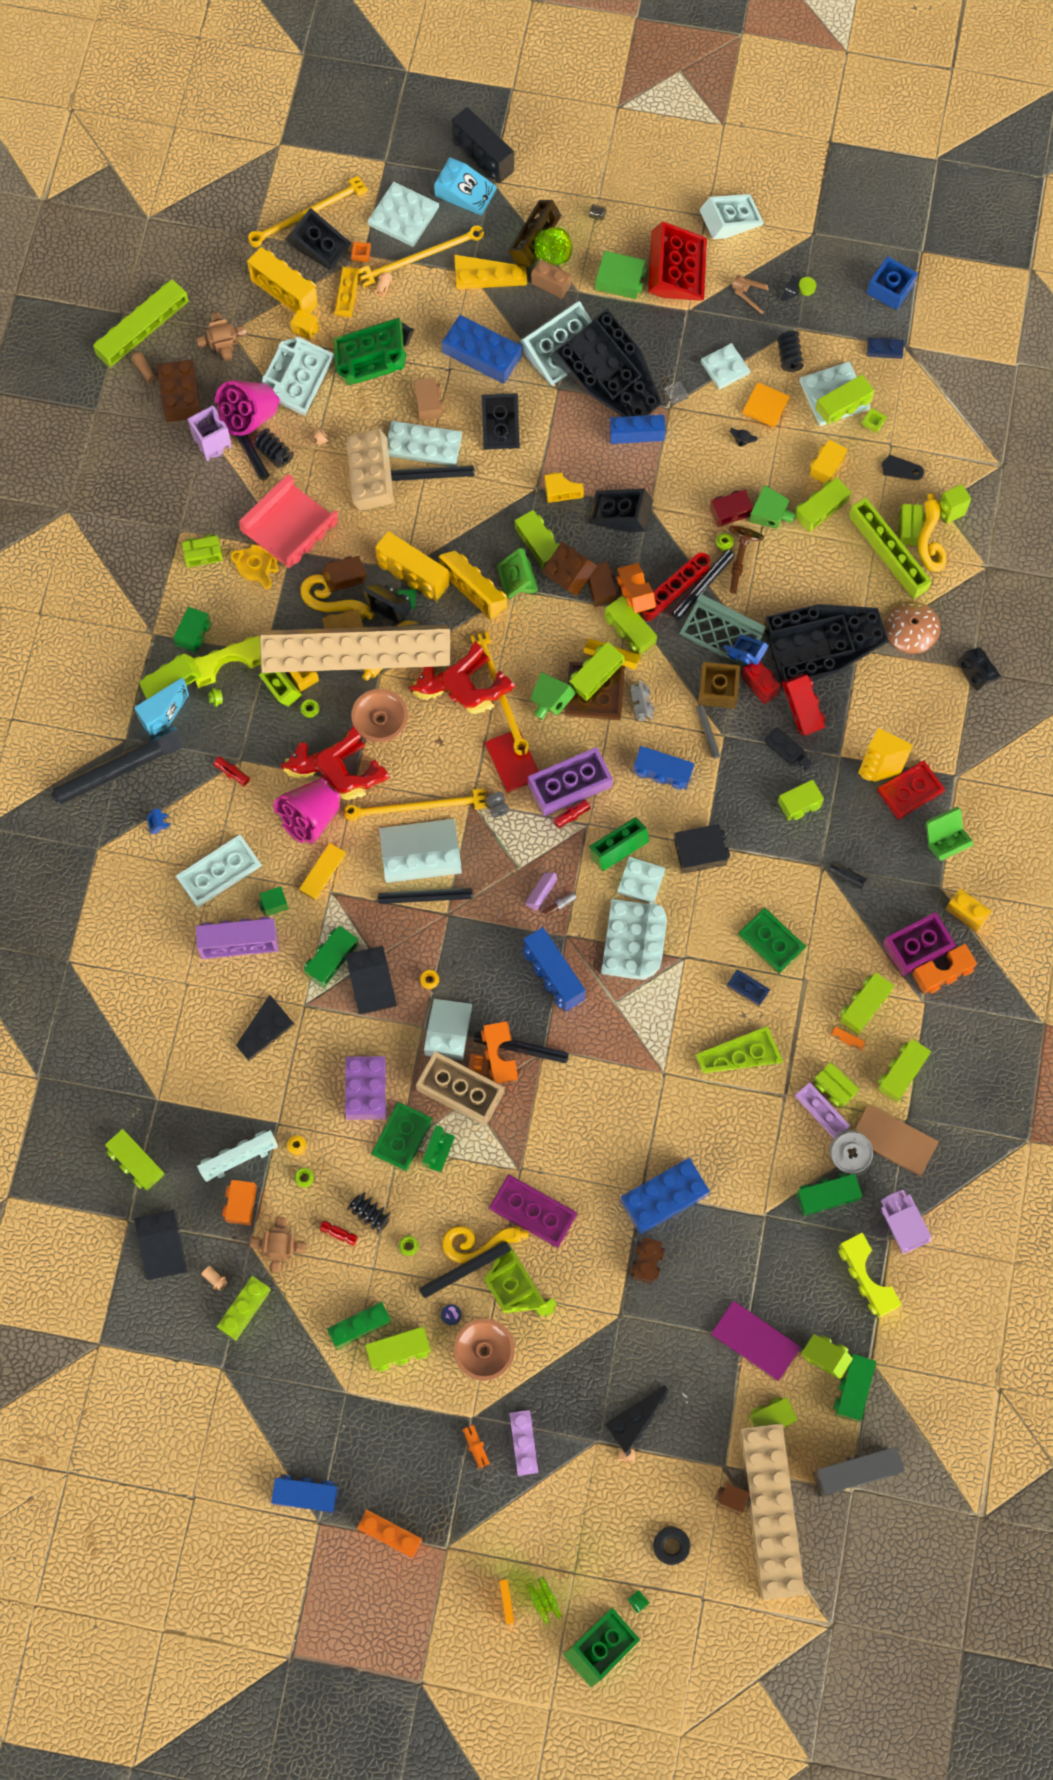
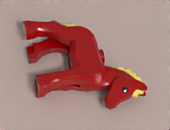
M475 641L465 657L437 676H435L434 666L424 667L417 681H414V685L408 687V689L416 697H422V699L429 700L431 697L436 698L444 692H449L448 696L454 703L458 701L465 710L472 714L485 712V709L491 710L494 707L492 701H496L500 696L511 692L516 686L508 676L499 671L496 674L495 681L489 688H475L469 676L490 661L482 647Z
M354 726L348 731L347 736L343 740L309 757L308 745L305 742L299 743L290 758L285 759V763L280 764L281 769L288 776L296 777L297 779L307 778L320 773L321 776L319 778L324 779L327 785L332 790H336L340 798L344 800L356 799V797L362 798L366 795L363 789H369L373 785L386 782L390 778L383 766L380 767L376 759L370 762L369 768L361 776L349 775L342 760L365 747V744L360 739L359 732Z

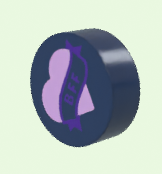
M450 1304L443 1308L441 1317L445 1324L453 1326L461 1320L462 1315L459 1307Z

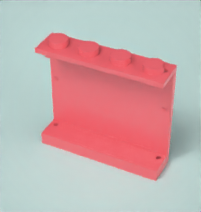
M287 474L239 521L240 531L290 569L294 564L299 563L306 552L308 553L312 550L318 540L320 541L324 538L330 528L333 529L337 525L338 511L335 510L332 514L295 487L294 478Z

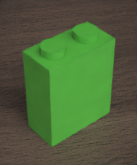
M604 251L596 277L595 290L636 300L638 293L641 294L642 278H646L647 275L646 260Z

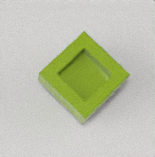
M871 408L862 421V425L877 434L885 423L887 416Z
M553 1298L545 1301L548 1307L535 1309L538 1316L544 1315L547 1317L555 1311L553 1307L557 1303Z

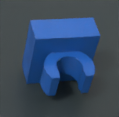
M153 809L146 817L150 834H158L161 829H167L170 826V823L163 822V819H166L168 814L161 813V809Z

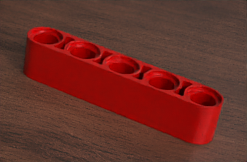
M703 552L696 554L654 590L656 607L652 608L650 612L646 610L641 611V618L645 621L653 620L701 579L709 570V555ZM698 562H703L706 565L701 566ZM689 573V574H691L692 576H691V577H686L684 574ZM672 585H677V586H679V588H676V589H675V588H672L671 586H672ZM659 596H663V597H665L666 599H665V600H660V599H658V597H659Z

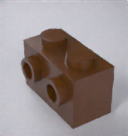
M643 1237L642 1242H637L635 1253L639 1255L637 1262L633 1261L630 1273L634 1274L633 1280L651 1285L654 1279L658 1280L660 1268L657 1267L658 1259L663 1260L665 1248H661L663 1242Z

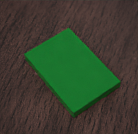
M765 907L738 933V936L778 974L807 947Z
M397 1102L371 1155L407 1172L433 1118Z

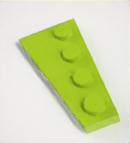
M768 1026L695 1055L703 1074L783 1063Z

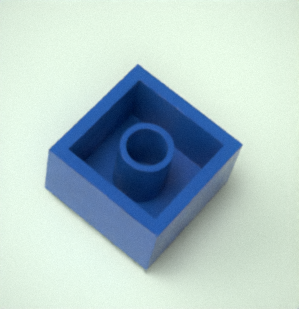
M887 256L869 282L867 294L898 310L915 285L918 273Z

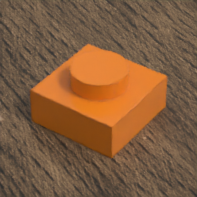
M353 242L351 261L369 262L371 243Z

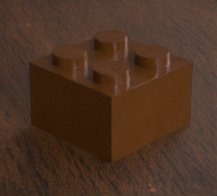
M561 542L542 570V573L577 596L597 565L569 545Z

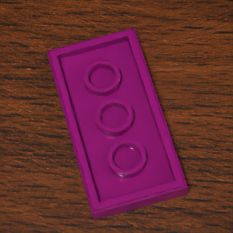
M509 1174L489 1207L490 1211L520 1226L522 1229L528 1230L529 1233L556 1248H559L578 1214Z
M735 1301L731 1303L711 1333V1336L776 1381L781 1379L801 1348Z

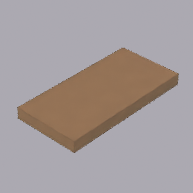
M870 1104L867 1105L855 1130L861 1132L870 1141L873 1152L920 1177L939 1142Z

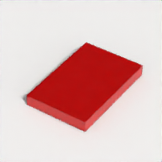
M512 732L485 742L487 751L506 793L528 785V776L539 772L529 750L524 754L523 750L525 748L519 747L518 750H522V755L515 753V740Z
M925 760L877 788L878 793L898 820L946 790Z

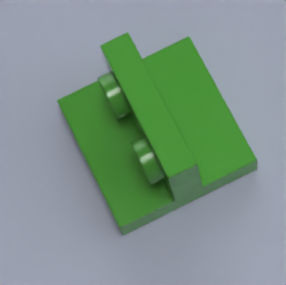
M518 548L497 565L503 592L508 599L513 598L519 592L534 594L538 591L531 562L526 557L524 549Z

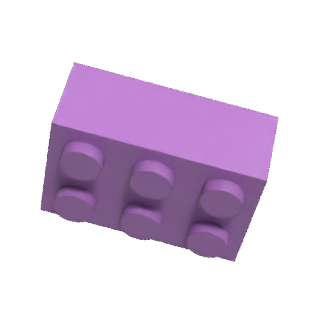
M385 1056L346 1057L345 1116L347 1120L386 1119Z

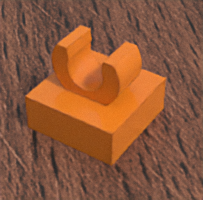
M470 1054L468 1069L487 1077L490 1061H487L484 1055Z

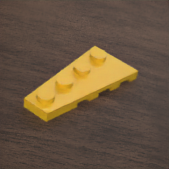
M455 255L457 289L527 285L526 266Z

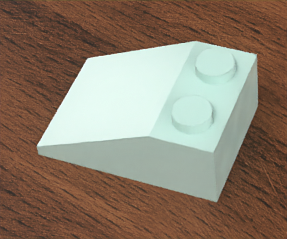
M750 194L709 197L699 209L713 239L728 238L764 224Z
M434 999L425 1041V1056L432 1057L436 1051L449 1059L464 1061L472 1004Z

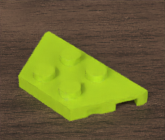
M509 1244L511 1251L501 1256L500 1259H496L493 1268L484 1278L504 1313H512L548 1307Z

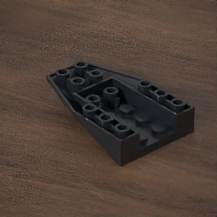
M608 309L600 313L589 325L569 341L567 340L550 356L588 395L621 417L646 416L662 404L641 349Z
M817 604L766 616L764 622L766 635L781 682L800 674L808 675L813 682L839 673L889 642L879 609L872 607Z

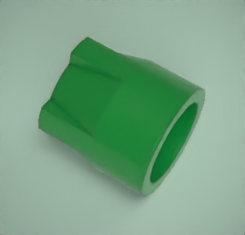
M639 1590L628 1598L637 1614L650 1604L648 1599Z

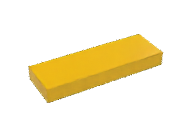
M342 266L334 312L335 316L353 317L360 275L357 270L360 268Z
M589 638L583 652L594 656L597 648L606 643ZM615 647L624 655L625 662L622 666L636 670L642 655Z
M329 843L299 888V891L316 901L345 857L346 852Z

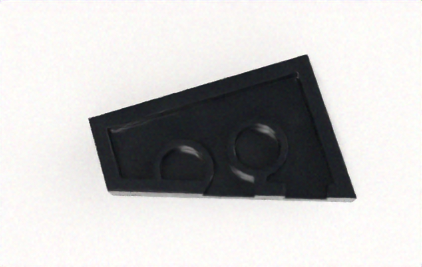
M269 995L236 1044V1047L250 1061L295 1024L273 997Z

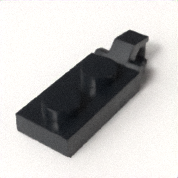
M778 727L764 739V743L791 766L797 767L799 765L805 771L811 767L812 762L806 757L808 754Z

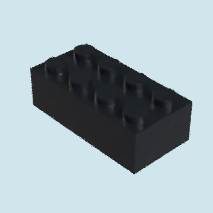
M468 107L452 118V140L454 144L458 147L460 146L469 158L471 157L479 168H483L492 180L495 179L498 183H501L514 172V150Z

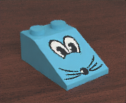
M450 157L434 184L435 197L481 216L497 189L496 185L467 164Z
M183 678L134 707L140 723L151 739L168 729L188 698L189 693Z

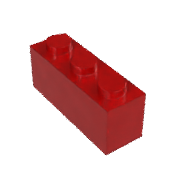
M800 674L782 681L781 683L799 734L806 736L826 728L824 725L826 721L825 716L818 707L819 699L812 690V679L806 674Z

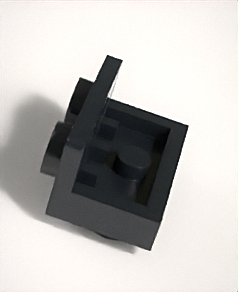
M981 647L966 651L957 660L958 666L976 691L980 690L985 684L997 681L1001 677Z

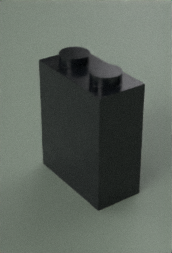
M719 824L674 833L673 840L682 874L727 865L730 852L729 848L724 845L726 840L725 832L723 829H720Z

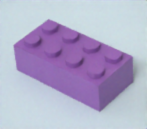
M597 747L528 776V786L543 817L612 787L613 778Z
M260 917L259 920L241 919L239 922L226 920L221 921L220 924L205 922L201 923V926H196L197 949L202 959L279 952L278 932L274 918Z

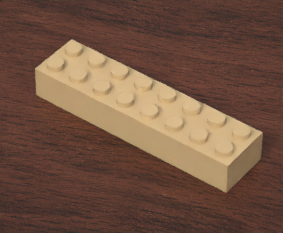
M783 1424L739 1428L747 1492H750L748 1502L761 1599L769 1600L805 1595Z

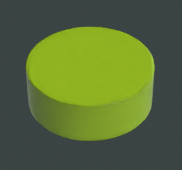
M804 277L799 281L798 290L802 295L809 296L815 292L816 282L814 279Z

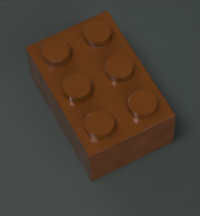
M193 359L157 364L166 423L187 420L201 412Z

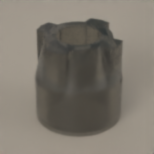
M592 204L589 218L603 221L606 215V207Z

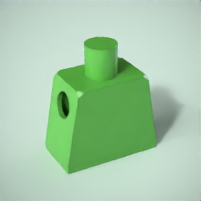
M764 485L751 512L749 522L777 529L782 520L792 524L796 513L787 510L789 500Z
M541 672L531 695V701L538 706L533 715L541 720L544 719L547 712L559 715L576 692L570 685Z

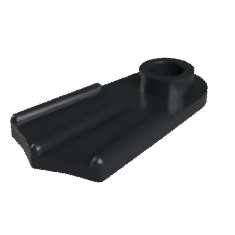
M889 455L882 462L883 475L920 480L924 475V469L920 465L893 455Z

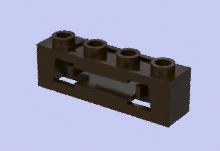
M539 200L508 250L517 266L533 265L562 215L553 200ZM520 241H525L524 243L520 244L521 248H517Z

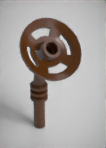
M740 526L729 527V530L739 537L740 542L736 561L733 563L731 571L732 580L729 592L732 594L737 592L739 577L743 572L744 565L742 563L747 544L750 541H763L765 538L754 530Z

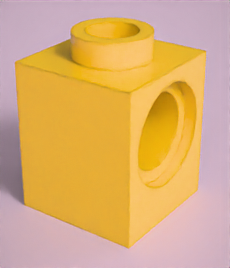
M300 309L297 310L290 322L293 333L309 340L318 333L320 327L317 316Z

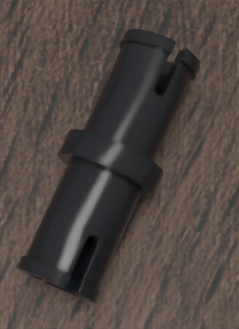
M832 861L831 867L827 872L842 878V881L845 883L848 881L860 889L863 888L867 880L866 877L853 872L851 868L847 869Z

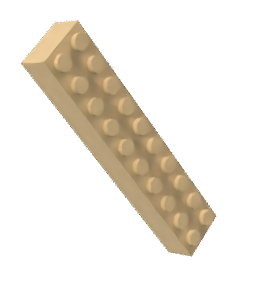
M447 624L259 631L262 673L450 666V629Z

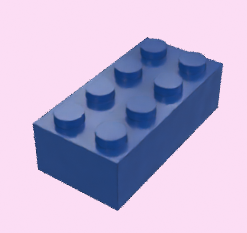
M459 315L442 341V353L505 384L522 357V346Z
M544 927L524 938L522 946L524 951L522 953L528 962L531 961L533 963L535 974L538 977H542L545 981L543 985L547 992H552L555 996L554 1002L559 1009L563 1008L567 1012L585 1001V988Z
M689 1157L621 1196L620 1202L638 1233L642 1235L708 1197L710 1190Z

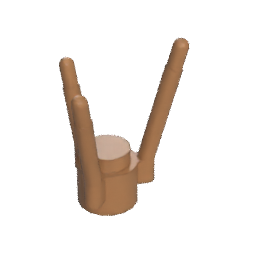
M737 275L732 285V288L736 289L735 294L742 297L760 314H763V310L742 292H747L750 285L768 290V285Z

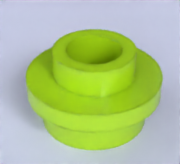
M721 533L716 537L715 544L721 551H726L733 547L734 539L728 533ZM725 539V540H727L728 542H727V543H723L722 540Z
M212 688L208 694L210 704L213 703L214 707H217L218 704L223 702L222 692L220 689Z
M311 699L305 700L300 707L302 715L307 718L315 717L319 712L318 703ZM312 707V711H307V708Z
M300 1168L295 1173L294 1180L299 1187L307 1188L313 1184L314 1174L309 1168ZM307 1175L308 1180L302 1181L301 1177Z
M405 1236L400 1240L399 1250L403 1255L412 1256L418 1251L419 1243L415 1237ZM407 1243H411L413 1245V1247L410 1250L405 1248V1245Z

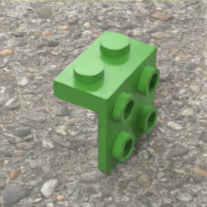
M959 807L950 809L926 822L928 847L939 861L973 846V840L963 829L962 812Z

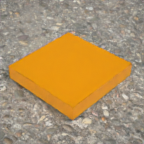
M757 382L742 414L775 428L790 396Z
M507 1579L500 1580L506 1625L513 1624L514 1616L509 1583Z

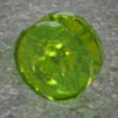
M560 227L545 229L539 232L535 239V252L538 259H542L554 266L568 262L572 255V242L569 234Z
M542 1576L538 1578L540 1589L536 1590L531 1582L526 1584L538 1614L541 1616L544 1624L547 1625L550 1623L549 1612L552 1611L557 1619L562 1617V1614L550 1587Z

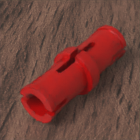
M220 756L215 760L213 766L224 772L227 778L234 779L243 787L249 783L250 777L241 772L238 766L230 764Z
M583 799L575 806L566 808L565 812L553 818V822L558 829H561L571 821H576L580 815L590 810V805L587 800Z

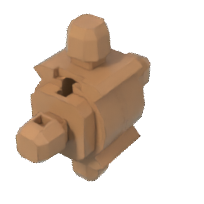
M218 312L211 314L212 322L209 323L210 328L206 329L207 336L202 335L196 338L198 347H207L210 344L211 350H216L217 355L221 354L225 361L231 360V351L234 350L233 345L237 344L236 337L242 338L247 335L245 326L233 328L232 322L227 324V320L222 319Z
M277 1216L274 1224L276 1228H270L269 1232H264L263 1239H260V1237L250 1238V1247L258 1250L262 1248V1255L266 1256V1260L272 1261L270 1263V1272L272 1274H279L281 1272L282 1264L280 1262H287V1258H292L293 1251H296V1253L306 1252L307 1243L298 1240L294 1242V1235L290 1234V1230L284 1229L287 1224L286 1217Z

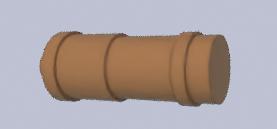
M135 352L131 359L132 362L140 370L148 383L154 382L157 379L155 372L149 366L144 355L141 352Z

